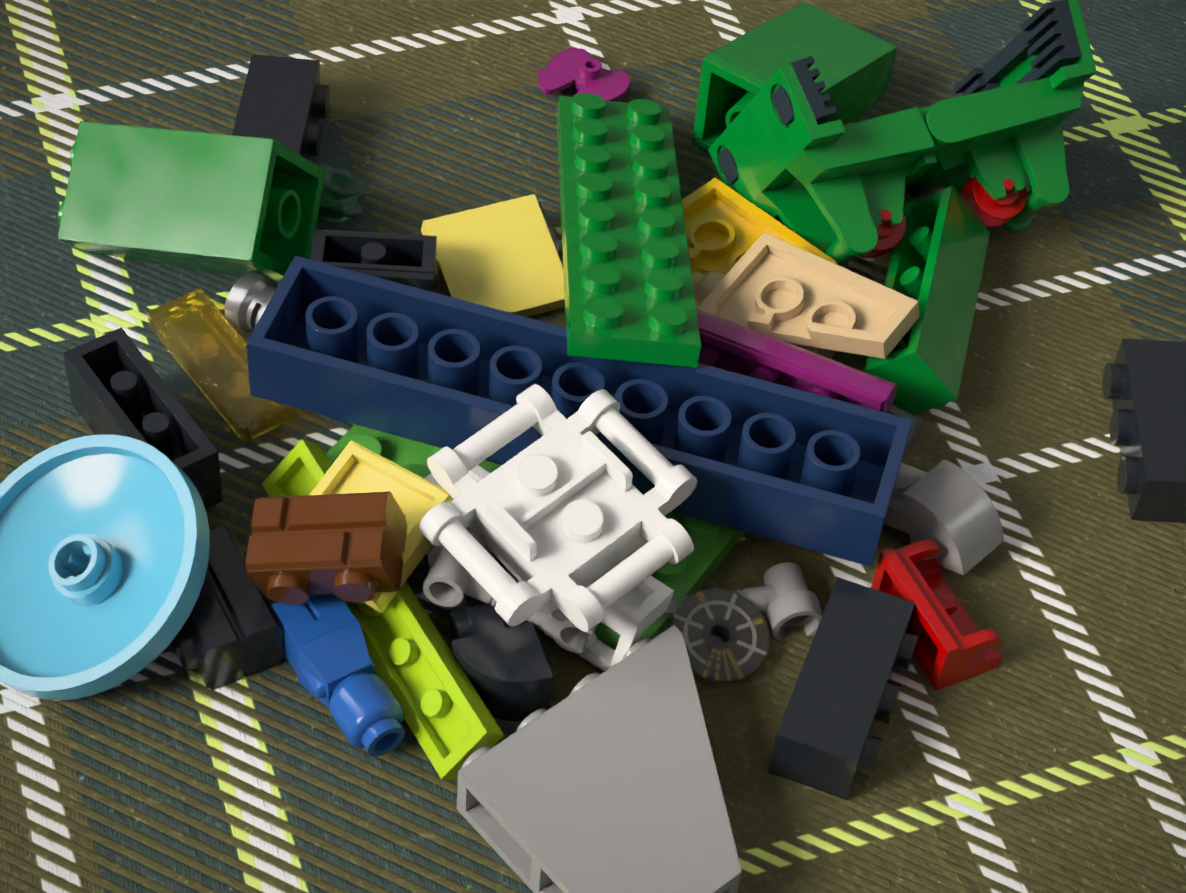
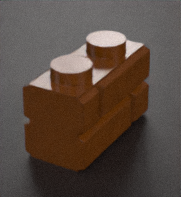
M390 491L255 499L251 523L253 535L249 536L245 562L247 573L265 597L285 605L303 604L308 601L309 595L335 594L338 598L349 602H368L375 598L376 592H398L401 586L402 553L405 552L408 526L406 516Z

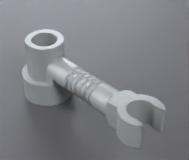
M467 527L466 530L488 552V545L485 539L477 531ZM432 545L428 554L430 569L423 584V592L431 602L443 607H453L458 605L462 601L464 594L484 603H491L492 606H496L497 602L443 545ZM542 607L526 619V621L542 627L544 634L553 638L561 648L574 653H583L589 634H594L596 628L595 626L588 632L581 631L559 608L550 614L545 607Z
M785 562L774 565L765 572L763 577L765 586L745 588L742 591L738 589L736 592L732 590L730 592L725 591L724 593H712L711 595L705 594L703 599H706L705 602H699L700 596L689 597L685 595L677 606L673 595L667 611L660 617L668 616V618H672L673 621L670 627L675 625L679 630H683L685 622L675 619V614L686 619L689 613L698 605L710 601L730 603L733 594H735L737 598L734 606L741 609L747 615L764 613L765 617L769 619L773 636L779 640L787 639L784 631L786 627L803 625L807 636L815 635L823 613L817 596L813 592L808 591L801 567L796 563ZM708 606L714 619H724L728 609L727 606ZM702 608L692 616L690 621L698 623L711 620L705 609ZM732 608L729 618L742 615Z

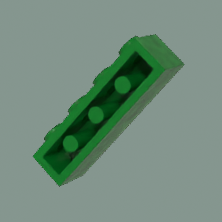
M953 185L907 203L903 207L906 230L903 238L893 247L884 286L917 300L919 318L885 359L868 356L865 367L866 373L897 384V392L893 404L912 415L930 409L941 408L950 402L958 400L990 236L989 230Z

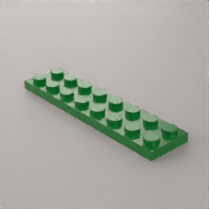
M580 93L573 97L559 95L556 119L567 355L697 368L701 341L669 107H661L653 101L644 99L632 100L629 103L606 101L602 97L590 93Z

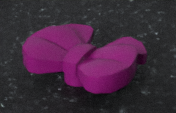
M570 48L559 52L550 60L547 69L541 68L538 71V88L544 95H553L570 86H574L579 90L577 94L590 93L598 95L606 101L625 102L630 92L631 80L626 72L621 70H602L601 62L596 58L590 57L589 52L581 48Z

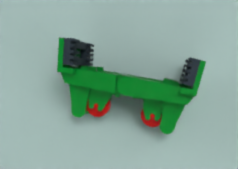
M1079 0L1046 2L1021 25L1023 31L983 67L974 68L953 88L954 94L962 93L959 97L941 100L932 106L921 109L917 106L856 123L850 122L843 125L841 119L828 122L837 110L835 106L829 108L825 106L831 100L829 93L820 95L821 91L826 87L824 81L814 82L820 75L818 68L809 71V68L815 62L813 57L809 56L781 66L708 149L719 176L728 187L780 223H783L787 228L837 262V265L843 268L847 267V262L854 256L877 258L893 248L903 238L906 230V220L903 213L904 194H910L911 198L921 195L927 189L942 185L944 188L953 185L986 227L1001 226L1004 230L1011 233L1020 232L1031 224L1033 215L1045 207L1059 205L1068 197L1070 191L1066 173L1063 121L1080 108L1084 82L1097 73Z

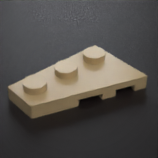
M765 232L697 307L787 343L883 359L889 355L919 318L917 300Z

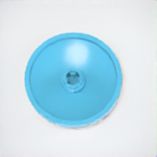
M83 436L62 442L35 455L19 466L0 484V681L17 692L45 700H71L92 696L125 682L143 670L160 655L183 627L191 614L204 583L209 560L210 531L207 513L197 488L190 478L159 450L143 441L127 436Z

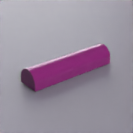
M696 308L701 341L698 363L890 414L897 392V384Z

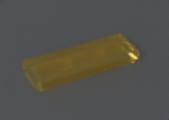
M201 288L147 312L149 328L243 443L298 417V409L295 407L250 395L247 342Z

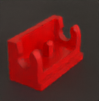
M925 539L895 550L892 547L881 550L871 588L915 603L908 629L918 632L920 635L913 657L935 691L999 668L1002 656L994 646L1002 643L1003 640L995 629L979 631L941 575V566L935 558L922 560L931 558L941 552L934 540Z

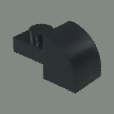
M464 594L462 601L458 604V609L450 610L449 612L450 627L454 639L452 640V654L492 717L506 721H523L538 709L549 710L551 707L553 675L532 622L505 628L502 618L495 611V606Z

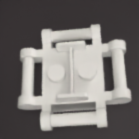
M534 384L517 395V404L474 435L454 449L447 446L443 447L427 459L428 467L435 480L454 500L451 502H441L429 510L421 520L419 530L432 545H443L497 602L495 611L509 626L519 625L542 607H545L550 614L559 608L578 629L588 632L604 620L605 609L667 562L678 564L693 552L694 545L687 531L676 520L667 519L665 515L690 496L697 485V478L683 465L673 466L619 413L620 403L606 390L602 389L594 392L582 403L575 414L566 419L557 410L550 395L541 386ZM533 426L542 435L540 439L481 481L477 482L468 473V471ZM601 432L655 487L643 495L632 485L633 475L630 469L595 435ZM467 527L474 529L485 539L488 549L520 582L517 583L466 530Z

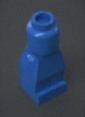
M335 594L309 595L308 601L299 605H285L277 602L271 604L282 626L284 659L287 658L298 677V682L330 710L333 719L348 742L357 748H365L368 754L373 757L382 756L395 749L405 737V730L401 726L404 718L403 710L384 679L374 674L377 666L368 652L359 619L356 620L344 600L338 598Z

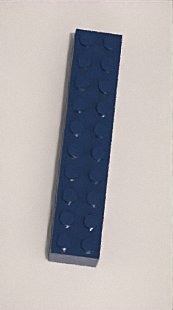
M294 256L246 343L251 396L439 448L447 446L454 449L517 404V395L534 384L541 386L550 395L557 410L566 419L575 414L590 395L604 389L620 403L619 413L673 466L681 464L697 478V485L690 496L671 512L872 567L912 424V420L701 363H698L697 368L569 356L567 355L566 327L299 256ZM532 426L485 460L503 465L540 439L542 435ZM601 432L595 435L630 469L633 475L632 485L643 495L655 487Z

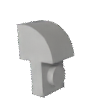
M945 459L928 473L904 463L901 464L885 525L910 534L911 544L925 539L934 540L941 552L931 558H925V560L935 558L940 566L964 576L1004 541L1001 521L995 506L977 481L963 469Z

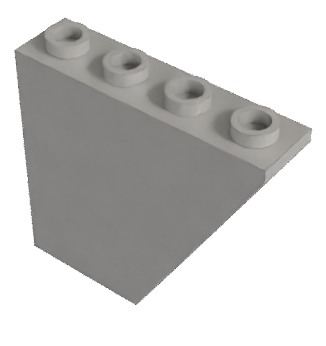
M675 625L654 639L643 638L636 642L626 652L620 662L601 675L599 673H592L584 677L567 698L549 710L538 709L531 713L521 722L515 733L493 748L491 746L479 748L466 759L458 771L457 810L533 893L738 892L742 869L684 636Z

